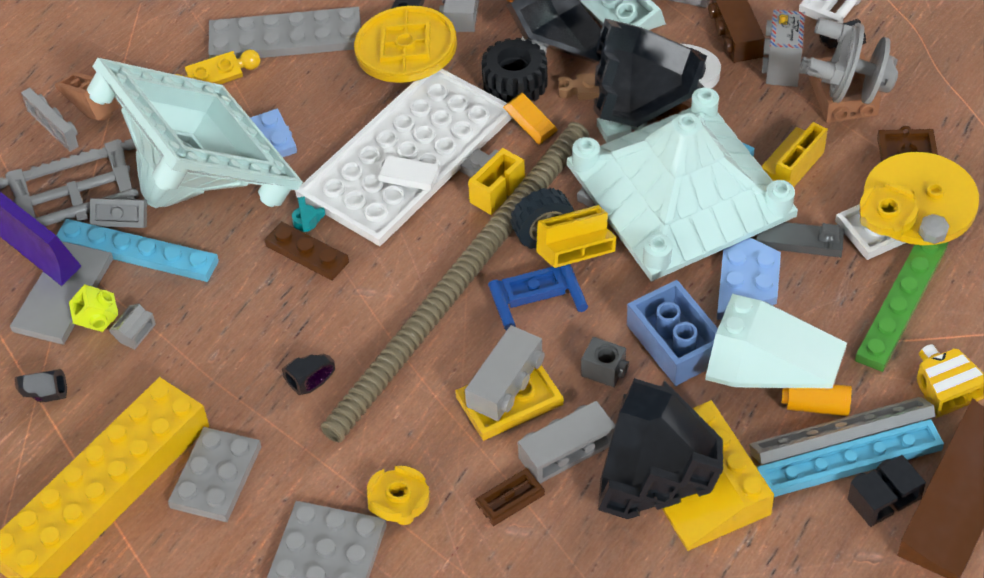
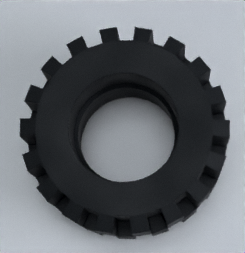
M507 38L503 42H495V46H489L487 52H484L481 60L484 91L506 103H509L521 93H524L532 101L538 100L539 95L545 93V88L548 85L547 57L545 51L540 49L537 43L532 44V41L528 39L524 41L522 38H516L515 40Z

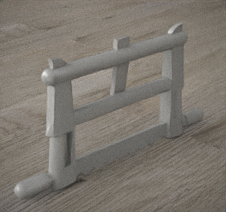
M117 139L105 143V147L99 150L91 149L89 152L71 155L70 158H61L60 161L52 160L50 164L42 163L40 167L32 166L28 171H22V169L9 171L5 174L6 178H0V189L9 185L15 197L13 202L44 226L65 221L66 218L76 217L77 221L88 219L87 214L90 213V201L83 203L79 193L81 191L117 181L120 192L103 198L136 199L139 196L138 190L132 189L129 174L130 166L126 165L124 150L129 151L136 147L133 139L125 140L123 143ZM109 157L113 169L112 172L78 182H68L65 186L32 196L29 194L26 184L29 180ZM70 195L73 207L36 218L33 206Z

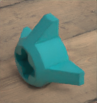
M298 197L299 208L292 213L293 226L302 232H308L314 229L317 223L325 216V209H315L311 205H306L305 197Z

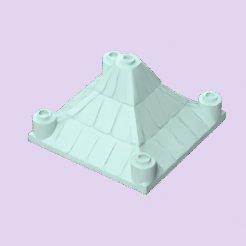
M102 58L96 59L92 66L96 73L87 87V91L90 94L89 97L92 101L101 105L105 103L110 104L116 98L123 107L121 112L137 149L136 162L140 190L144 200H147V204L151 207H168L204 193V191L244 187L248 184L261 185L258 194L260 195V200L269 207L281 206L291 190H298L303 183L223 85Z
M703 87L694 91L691 108L601 146L593 138H579L573 144L572 156L567 158V166L595 205H599L608 213V223L651 282L797 217L798 209L793 204L795 196L793 185L784 180L773 181L763 170L761 165L718 113L719 95L710 88Z

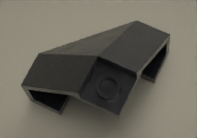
M514 0L506 4L525 40L528 39L534 43L594 63L600 62L601 54L596 52L601 28L581 5L579 0Z
M605 18L597 42L596 53L601 54V60L595 70V86L599 87V96L594 99L593 110L600 119L638 127L690 99L695 90L704 87L699 82V79H702L705 74L707 55L645 28Z
M634 378L628 393L624 394L600 478L599 511L631 519L640 516V511L656 507L659 510L681 503V498L696 493L699 497L709 494L717 483L723 471V439L665 380L661 386Z

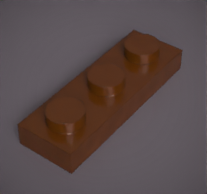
M282 221L264 239L266 247L332 281L349 263L347 254Z

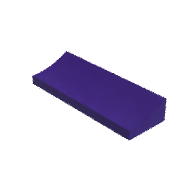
M0 192V237L60 286H63L82 267L53 232Z

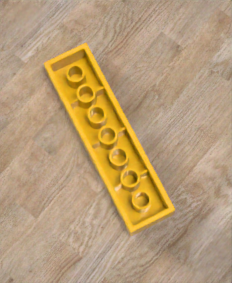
M159 377L0 530V573L7 578H58L200 436L203 427L208 428L210 426L204 405Z

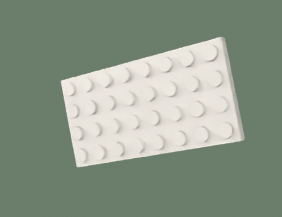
M444 69L429 77L414 81L301 184L299 189L295 190L296 198L305 197V202L308 205L313 206L315 209L324 208L325 215L380 247L461 169L460 165L476 149L480 150L512 119L510 114L503 108L507 103ZM387 155L439 165L440 173L432 191L379 181V173Z

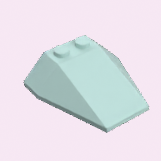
M732 294L715 335L705 380L731 387L833 388L847 343L767 302Z

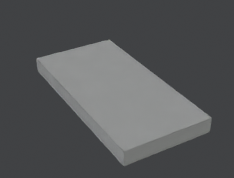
M61 241L82 267L63 286H60L46 273L42 272L11 323L10 328L12 332L64 345L76 325L72 321L69 301L84 284L95 288L98 287L113 261L111 252Z

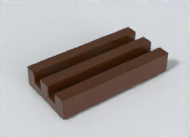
M525 468L477 497L475 501L477 507L483 510L485 517H489L490 523L495 526L544 496L545 489L531 472ZM526 480L529 481L528 483L524 484V485L521 486L520 488H518V489H516V490L513 489V488H515L516 486H518V485H520L521 483H523L524 481H526ZM505 494V497L490 506L488 505V503Z

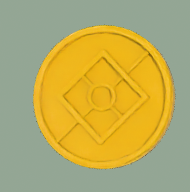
M401 6L375 15L359 29L354 41V51L359 66L368 75L376 79L395 83L417 81L437 73L451 61L457 49L456 31L450 19L437 10L422 6Z
M926 152L897 154L875 166L866 179L863 194L871 187L875 186V189L884 187L885 183L902 185L914 194V200L918 203L917 220L901 237L894 238L901 242L914 245L946 243L964 234L976 218L979 207V192L974 180L960 165L940 155ZM889 206L887 209L881 208L884 212H894V207ZM931 214L944 217L949 224L945 240L936 244L924 241L919 234L923 217Z

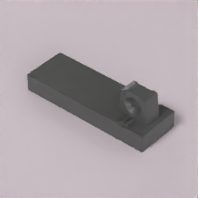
M784 222L757 234V241L775 250L842 257L844 229H841L838 224L823 223L822 226Z

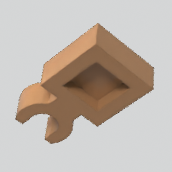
M595 73L577 74V79L574 80L569 77H560L559 97L569 98L572 95H578V100L598 98L599 87L595 86Z

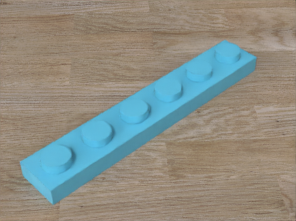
M67 218L56 235L64 242L111 252L114 260L205 282L209 281L219 262L217 254Z
M929 419L761 465L757 469L774 493V497L874 470L887 459L893 460L900 455L910 460L942 451L944 442L932 420Z

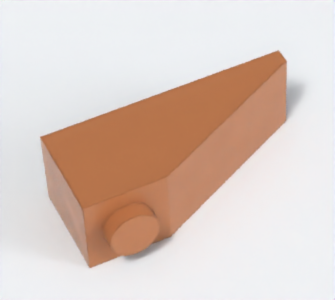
M75 72L54 84L56 89L88 118L104 121L113 115L112 112L119 108L115 98L112 103H105L103 105L97 104L90 99L87 87L93 78L92 76Z

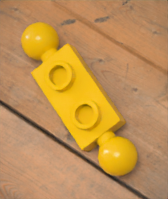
M249 49L245 50L240 58H236L234 51L184 67L187 76L183 77L223 84L243 77L241 68L247 70L256 69L260 64V56L255 50Z

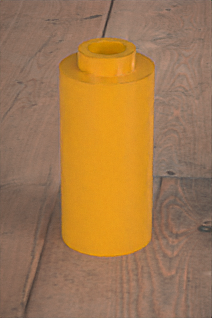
M834 384L833 388H782L781 403L787 404V410L849 416L852 387Z

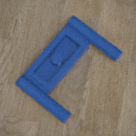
M571 264L557 268L549 267L502 279V281L492 280L488 283L506 331L510 325L516 327L509 306L513 308L566 294V289H569L578 312L588 309L587 302Z

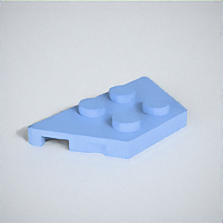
M748 238L723 249L717 320H722L732 294L761 300L771 305L777 304L781 252L753 238Z

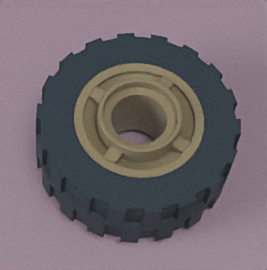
M542 188L539 191L531 192L516 204L514 211L511 213L510 223L521 243L533 249L537 248V223L539 220L574 212L575 210L562 191L559 189L555 190L554 188Z

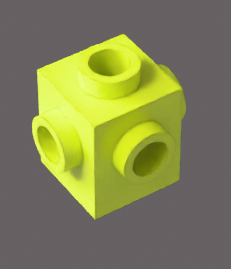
M84 284L69 301L73 324L103 332L118 316L114 293Z

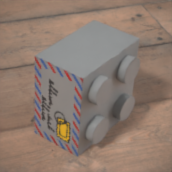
M773 10L772 20H767L765 36H770V38H765L763 55L769 56L768 58L763 57L762 73H767L766 84L798 87L805 12Z

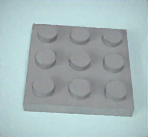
M296 501L267 578H369L387 526L386 520L375 516Z

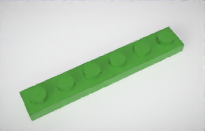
M948 242L937 245H914L856 354V362L881 372L884 371L947 250Z

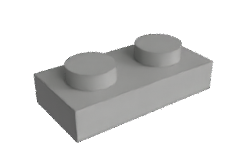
M90 198V224L106 227L146 228L147 200Z

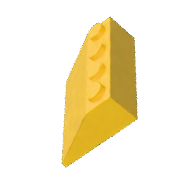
M712 400L692 409L723 439V471L711 493L700 497L696 493L681 498V503L662 508L687 551L770 516L773 507L774 493Z

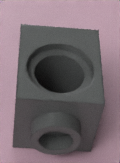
M592 337L581 358L582 377L611 387H615L620 377H625L629 367V361L626 360L625 347L596 337Z

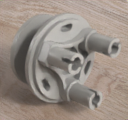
M823 18L818 19L814 33L837 39L838 45L830 62L818 60L814 57L810 59L803 57L799 69L800 74L822 79L821 82L830 84V97L836 103L841 102L855 72L865 75L861 96L862 103L870 104L877 91L889 93L894 88L898 78L896 68L898 60L894 56L889 55V38L882 37L870 62L859 59L864 38V25L858 22L855 25L849 26Z

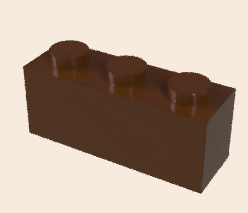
M712 0L708 4L709 16L715 20L717 34L722 36L724 50L730 54L733 63L762 58L764 56L765 37L748 0Z

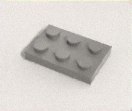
M203 427L168 500L169 507L228 522L262 447L260 440Z

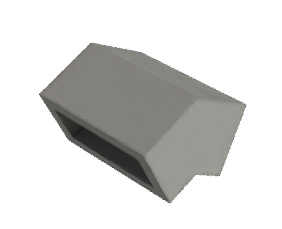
M140 304L130 305L110 328L109 332L121 344L135 350L156 325L153 313L146 311Z

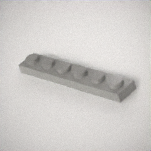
M917 397L749 444L750 452L761 465L769 464L791 456L809 453L816 449L838 445L845 441L867 437L874 433L896 429V427L925 421V419L935 417L934 405L922 397Z

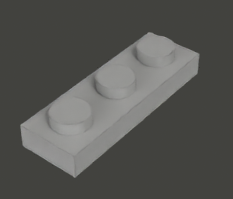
M30 87L21 92L27 111L65 148L71 152L79 147L76 139L78 132L75 126L70 121L66 122L57 108H51L42 94L37 95Z

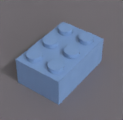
M678 280L627 304V326L675 386L707 370L718 328Z

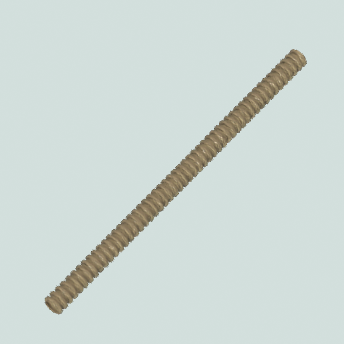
M578 122L569 123L563 133L555 140L554 144L546 151L545 155L541 157L509 196V199L495 213V216L490 219L476 236V239L471 242V245L466 248V251L462 253L447 271V274L442 277V280L428 294L427 299L423 300L422 305L418 306L417 311H414L401 327V330L386 345V349H383L380 355L376 357L375 362L371 363L370 368L366 369L364 375L354 384V388H351L348 394L343 397V401H340L337 408L333 409L332 414L321 424L322 432L326 437L339 443L349 434L350 429H353L356 422L361 419V415L366 413V409H369L372 402H375L377 396L392 381L393 376H396L404 366V363L418 349L419 344H422L424 338L430 334L435 325L439 323L440 319L443 318L445 313L448 312L450 307L469 286V283L473 281L474 277L478 275L479 271L498 250V247L512 233L513 228L510 219L516 204L533 191L536 192L542 188L547 189L567 165V158L572 156L574 142L579 138L589 137V133L583 125Z

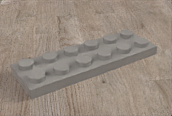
M346 7L209 20V59L234 51L236 58H240L241 54L249 49L255 50L260 58L354 50L355 37L361 28L359 7Z

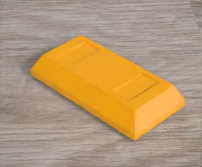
M524 93L519 94L503 106L538 145L558 131L556 126Z

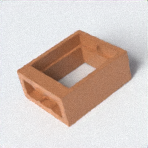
M861 52L859 59L866 61L863 52ZM833 56L817 59L830 62ZM855 72L852 79H859L863 87L865 75ZM809 76L826 123L878 115L881 101L879 91H877L870 104L862 103V94L846 96L841 102L836 103L830 97L828 83L821 82L822 79Z

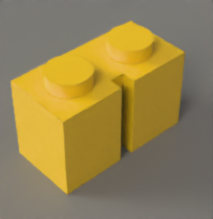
M504 148L498 151L468 180L470 203L492 215L507 200L506 195L510 196L525 178L524 159Z

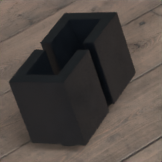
M900 455L893 460L887 459L878 465L876 471L873 470L867 474L861 473L857 475L850 483L847 500L866 523L872 527L894 515V510L890 507L891 504L899 512L921 500L926 481L907 459Z

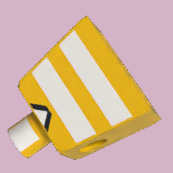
M933 344L921 349L919 356L923 362L919 365L917 383L925 399L934 405L935 418L969 405L972 398L976 401L984 399V373L959 349H952L942 354L939 353Z

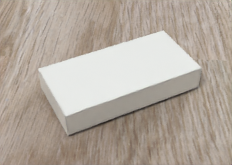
M387 155L379 173V181L432 191L440 173V167L437 164Z

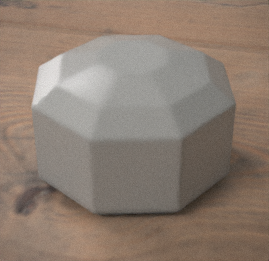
M931 214L923 217L919 234L924 241L936 244L945 240L949 224L944 217Z

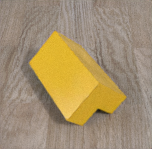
M814 122L806 130L796 127L761 167L773 181L784 180L795 187L824 153L828 129Z
M597 205L539 220L537 223L536 252L554 268L615 252L616 235L607 229L608 213Z

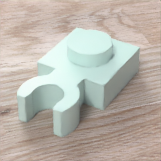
M597 118V127L606 143L619 139L631 133L632 130L638 131L647 126V122L634 127Z

